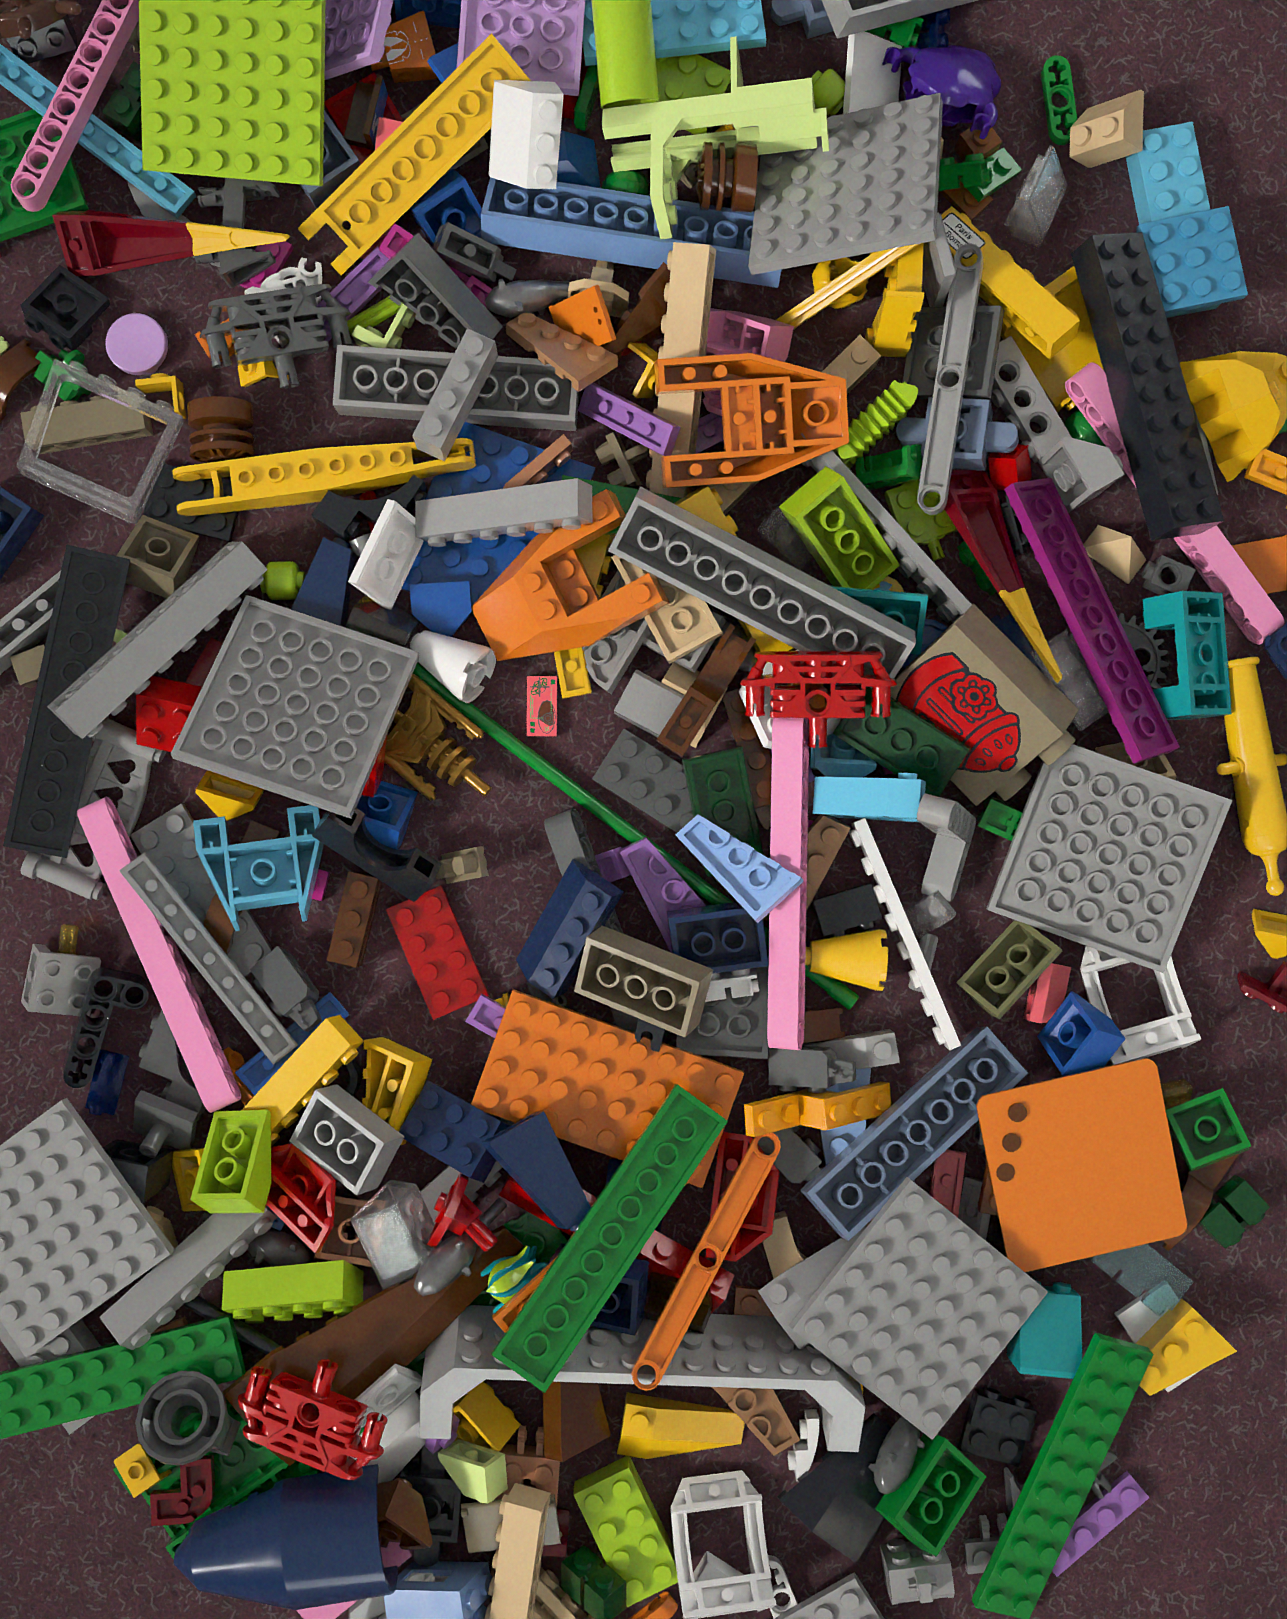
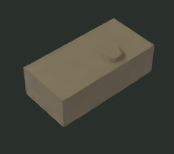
M602 925L586 937L574 992L686 1038L700 1023L713 969Z

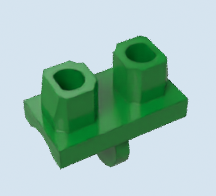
M64 349L61 350L58 356L63 359V362L53 354L48 356L41 350L38 352L35 358L41 363L34 377L52 387L58 377L61 378L64 382L56 394L62 400L77 401L82 394L90 395L95 389L76 373L77 371L84 375L88 370L83 365L85 356L79 350H73L70 353Z

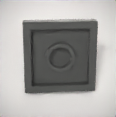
M141 1090L135 1099L133 1131L146 1136L139 1147V1151L147 1157L155 1158L163 1143L179 1150L192 1149L195 1143L198 1113Z

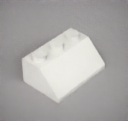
M494 80L489 161L490 177L526 189H556L564 94L555 82Z

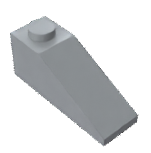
M890 1029L850 1035L838 1039L803 1043V1046L831 1047L836 1053V1058L856 1062V1069L900 1063L895 1032Z

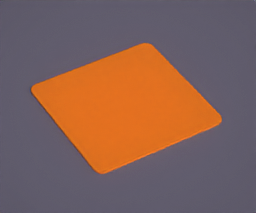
M1142 1058L986 1094L978 1100L976 1108L1006 1257L1024 1272L1180 1236L1185 1232L1187 1220L1157 1065L1152 1060ZM1014 1103L1024 1105L1027 1110V1116L1021 1122H1014L1008 1116V1109ZM1014 1133L1020 1138L1021 1145L1017 1151L1008 1152L1003 1148L1002 1140L1005 1135ZM1007 1163L1013 1166L1015 1175L1012 1180L1003 1182L998 1179L996 1171L1001 1164Z

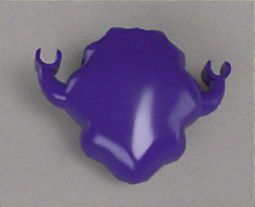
M950 45L946 48L931 47L920 49L917 47H906L899 49L889 47L886 49L882 65L887 63L893 64L891 72L896 73L899 70L901 61L910 64L908 68L910 80L903 84L905 100L940 93L943 102L942 126L972 123L971 132L973 130H980L979 138L983 140L987 137L990 128L995 125L998 119V110L993 99L1000 92L1001 79L996 73L994 62L986 53L959 45Z

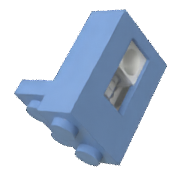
M438 1561L429 1567L420 1566L416 1562H412L398 1575L395 1592L391 1595L383 1596L387 1619H485L487 1609L484 1606V1602L490 1597L488 1591L492 1579L488 1562Z

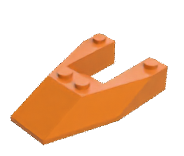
M753 353L657 359L654 362L656 395L721 390L724 452L661 457L663 489L760 481L849 443L846 379Z
M605 489L592 497L593 523L581 524V528L576 530H566L562 527L553 528L551 533H539L472 605V611L492 651H494L493 653L497 661L591 646L670 603L657 576L651 573L641 576L600 599L576 550L620 526L626 516L615 493Z

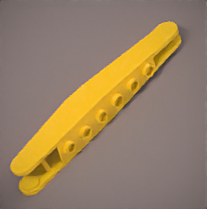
M456 438L445 462L438 459L419 464H413V458L430 457L431 455L418 450L415 442L314 448L181 466L172 470L174 479L179 481H195L212 478L214 498L182 502L176 506L177 513L184 516H195L321 502L328 490L339 496L346 497L406 483L413 475L423 479L450 472L469 470L476 466L474 444L471 439ZM231 476L233 496L224 497L222 477Z

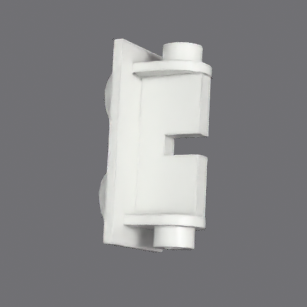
M756 968L712 974L705 1002L726 999L725 988L731 987L732 998L753 996V992H759L758 980H751L757 978Z

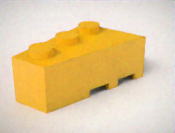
M384 1037L365 1039L364 1049L367 1050V1067L363 1069V1079H366V1097L362 1098V1104L399 1132L424 1087L432 1059ZM403 1139L401 1145L406 1144V1140Z
M1180 1297L1135 1343L1148 1347L1154 1354L1139 1386L1151 1396L1237 1351L1192 1306Z

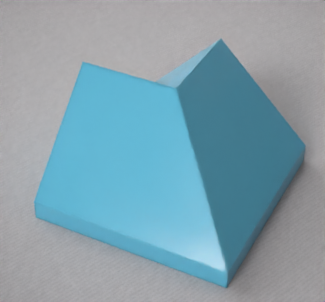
M833 733L827 736V747L819 748V739L816 740V748L811 747L810 768L821 771L826 777L863 778L876 770V761Z

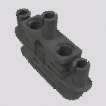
M316 284L217 299L208 303L207 308L211 309L212 312L211 316L208 317L206 329L201 331L200 338L207 339L213 368H221L219 354L221 355L224 367L232 365L225 336L231 335L237 366L275 360L280 388H288L287 375L289 376L291 388L300 385L293 357L328 351L329 344L328 341H325L327 334L326 330H323L325 320L329 322L334 349H337V345H342V341L343 345H353L346 316L351 315V312L348 308L342 307L336 298L331 296L329 291L332 288L329 284ZM321 296L326 302L327 307H317L316 298ZM221 311L228 312V322L220 324ZM274 326L268 331V333L266 332L265 327ZM277 335L283 336L287 339L289 345L284 349H278L272 344V338Z

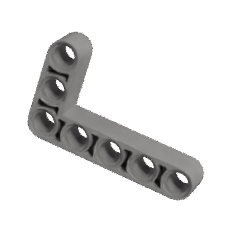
M925 793L918 807L917 821L937 835L924 875L921 893L952 902L971 844L976 818L957 801Z

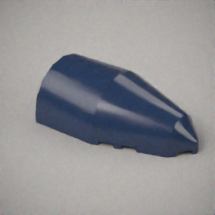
M378 1464L363 1466V1474L355 1480H346L328 1472L283 1479L275 1483L274 1488L261 1494L258 1492L248 1496V1500L234 1507L230 1504L195 1521L189 1529L188 1535L181 1545L176 1548L174 1565L199 1591L292 1610L391 1595L396 1589L398 1567L384 1568L382 1561L377 1512Z

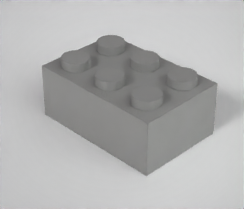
M336 1084L314 1091L289 1141L354 1194L360 1195L378 1188L404 1136Z

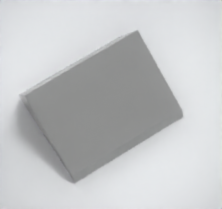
M636 669L614 709V714L658 737L683 699L684 694Z

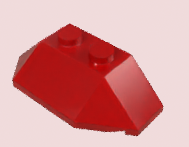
M728 1132L722 1133L718 1147L710 1220L754 1139L753 1137ZM757 1144L759 1152L766 1155L762 1148ZM774 1163L724 1260L737 1262L773 1234L780 1173ZM706 1248L705 1257L716 1259L714 1251Z
M292 1143L271 1147V1186L266 1205L314 1253H319L334 1227L336 1179Z

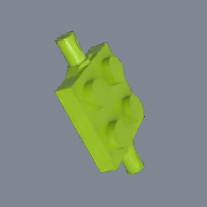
M920 479L905 482L899 487L887 490L884 493V497L891 516L917 545H928L933 561L944 558L945 555L939 540L945 535L957 532L958 530L945 510L937 515H929L922 511L917 500ZM936 492L928 493L924 498V505L929 508L937 506L940 503L941 496Z

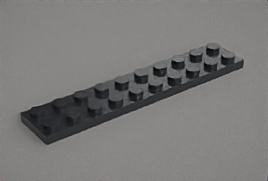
M66 545L3 843L4 847L63 858L68 857L93 737L89 738L86 735L82 739L74 734L47 706L112 648L130 559Z

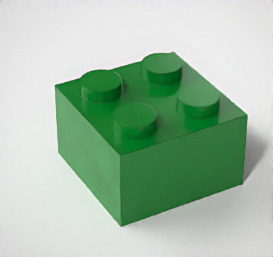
M1223 1088L1166 1110L1169 1129L1190 1172L1248 1151L1251 1147Z

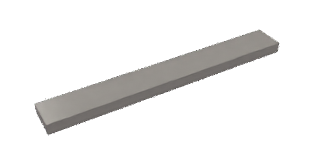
M145 852L119 870L273 1065L298 1046Z

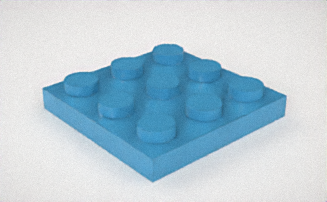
M1229 206L1141 223L1137 226L1136 232H1142L1165 314L1240 300L1248 295Z

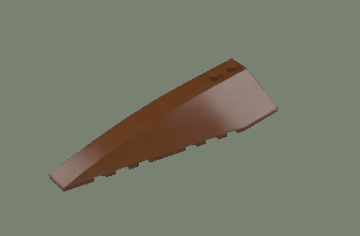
M502 1225L491 1231L498 1239L492 1249L485 1252L479 1246L477 1247L474 1258L469 1265L471 1274L469 1276L460 1275L453 1283L438 1293L426 1296L418 1294L413 1287L418 1273L416 1272L413 1274V1279L402 1285L398 1282L353 1306L352 1312L343 1317L335 1316L326 1321V1326L312 1334L307 1331L296 1337L297 1342L288 1347L280 1346L272 1350L254 1365L264 1367L262 1374H265L267 1368L272 1371L264 1397L266 1398L267 1392L271 1390L269 1388L270 1382L281 1372L289 1373L313 1383L318 1361L328 1359L330 1360L328 1367L331 1368L333 1361L338 1364L331 1391L355 1400L394 1364L406 1367L434 1341L487 1287L490 1273L481 1277V1272L493 1261L503 1257L515 1256L523 1247L522 1242ZM251 1369L223 1391L225 1398L247 1424L244 1411L238 1403V1395L246 1392ZM311 1403L314 1410L319 1412L318 1407ZM270 1450L289 1466L296 1461Z

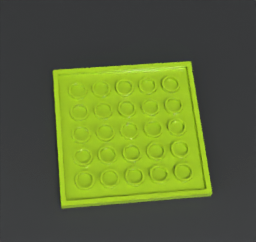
M139 0L143 170L323 186L326 0Z

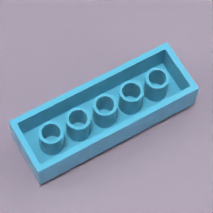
M1193 122L1144 130L1142 151L1126 156L1139 224L1210 210ZM1220 304L1166 314V318L1216 309Z

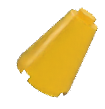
M878 929L811 941L810 947H806L805 965H809V972L869 989L883 991L884 987L880 981L886 982L888 947H882L881 938L887 939L886 931Z

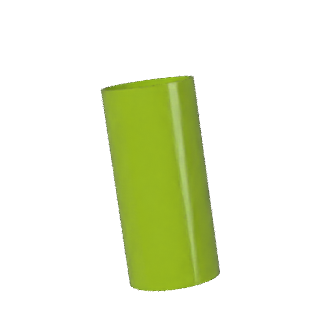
M591 0L601 109L659 102L651 0Z

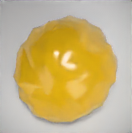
M845 257L818 262L812 274L814 293L861 261ZM868 279L830 304L829 307L834 309L845 308L862 300L867 292L866 285Z

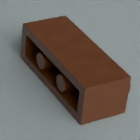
M348 871L326 961L355 968L362 966L383 883L373 875Z

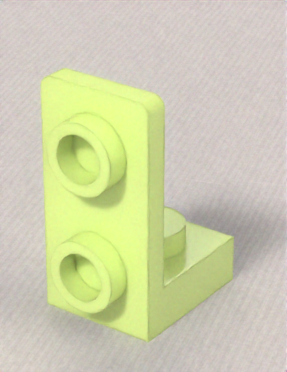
M402 304L384 338V335L375 328L368 326L365 329L359 325L354 329L352 337L356 344L361 347L400 349L402 344L401 335L405 328L409 329L413 325L416 313Z

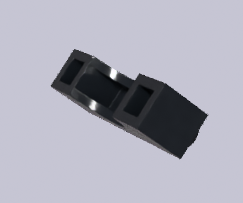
M355 808L352 818L326 811L312 834L314 838L413 902L432 886L442 865L417 847L410 850H397L379 843L366 828L365 813Z

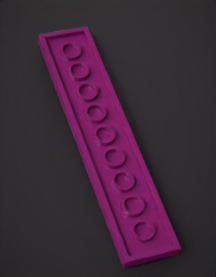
M1052 478L1012 483L1004 489L1009 498L1010 505L1018 517L1022 531L1034 551L1035 558L1047 579V584L1058 602L1060 612L1066 619L1073 634V639L1082 653L1086 667L1097 685L1099 695L1105 702L1112 717V722L1117 728L1125 745V750L1133 764L1170 753L1180 748Z

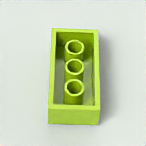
M698 54L656 58L659 102L731 92V70ZM713 126L687 129L686 131L694 135L710 133Z
M826 466L779 506L833 587L872 590L900 566L845 478Z
M345 1260L224 1271L222 1310L233 1314L234 1319H245V1323L248 1324L263 1323L264 1318L274 1317L276 1321L293 1320V1315L304 1314L305 1318L323 1317V1312L334 1311V1315L343 1316L352 1312L353 1306L363 1302L364 1271Z
M625 1456L575 1481L573 1495L606 1564L626 1581L627 1607L678 1583L674 1547L630 1456Z

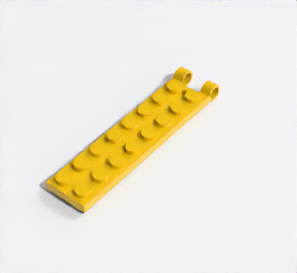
M492 33L299 226L298 230L309 241L327 223L348 247L331 263L332 267L340 275L352 266L491 128L494 80L531 81ZM344 221L350 222L351 228L349 230L343 227Z

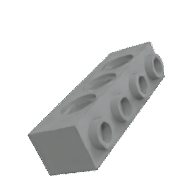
M1012 336L999 342L991 400L996 407L1003 409L1007 416L1005 417V422L1015 424L1019 438L1022 441L1020 445H1029V456L1034 463H1037L1060 439L1065 436L1071 437ZM1005 371L1009 373L1011 381H1003L999 376V372ZM1014 397H1022L1026 401V407L1016 405ZM1029 423H1038L1042 432H1033Z

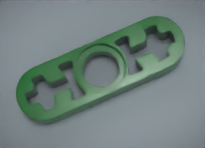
M1055 55L1046 60L1041 70V81L1049 137L1057 145H1066L1070 143V129L1066 135H1063L1061 130H1057L1061 124V116L1065 115L1063 124L1068 129L1077 121L1070 64L1063 56ZM1052 66H1056L1057 71H1062L1058 77V85L1055 86V74L1050 72ZM1056 94L1063 95L1067 100V105L1062 108L1053 105L1051 97Z

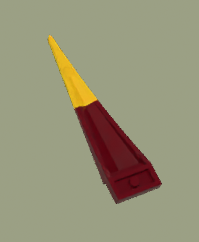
M95 210L59 211L52 215L68 271L76 276H97L181 258L283 242L290 237L288 234Z
M952 470L947 504L944 510L1055 682L1058 683L1062 679V674L1043 635L1024 587L1007 533L998 493L984 470Z

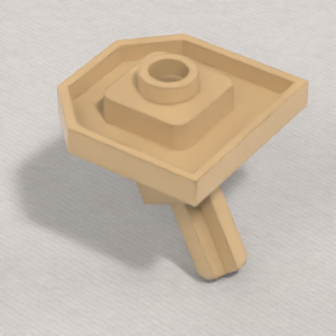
M597 260L596 267L592 269L591 279L584 278L569 282L568 298L592 286L599 285L609 316L621 317L625 310H628L629 292L613 283L615 264L613 262Z

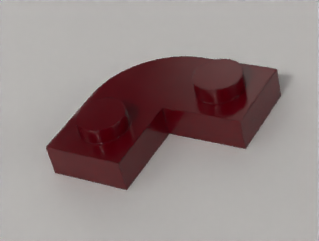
M204 1455L199 1460L180 1465L181 1488L152 1491L150 1494L151 1526L190 1523L208 1509L215 1494L214 1455Z

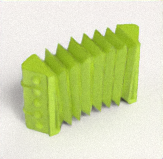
M894 380L888 390L884 389L881 396L876 397L873 404H868L865 412L860 411L857 419L852 418L848 427L849 443L832 450L849 470L855 465L857 458L863 457V453L869 452V446L874 448L876 440L882 441L883 434L888 435L890 433L889 429L893 430L895 423H899L902 418L906 417L908 410L917 399L918 388L915 385H910L906 382L899 383Z

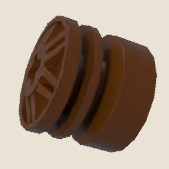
M712 142L703 143L702 153L697 164L696 192L699 197L700 210L708 211L710 197L714 196L715 211H721L724 197H730L732 212H753L758 171L756 144L736 143L732 158H726L724 143L718 144L717 157H713Z
M213 396L197 398L188 403V425L198 430L189 435V442L192 444L189 452L193 460L210 463L255 457V448L252 446L254 436L246 432V430L253 426V405L250 402L234 397Z

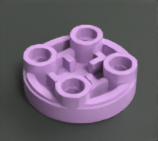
M140 313L127 314L117 319L109 328L106 336V350L111 361L122 371L132 375L153 374L166 358L168 351L167 334L153 318Z

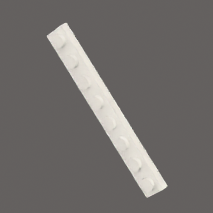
M863 818L851 823L853 830L849 831L851 839L856 848L861 846L865 858L861 859L862 865L868 876L873 874L877 886L873 887L879 904L885 903L889 914L885 915L886 922L891 932L897 931L901 942L896 944L903 960H909L913 969L908 972L915 988H921L925 997L920 1000L927 1017L932 1015L936 1023V1027L932 1028L939 1045L944 1044L949 1050L961 1046L867 821Z

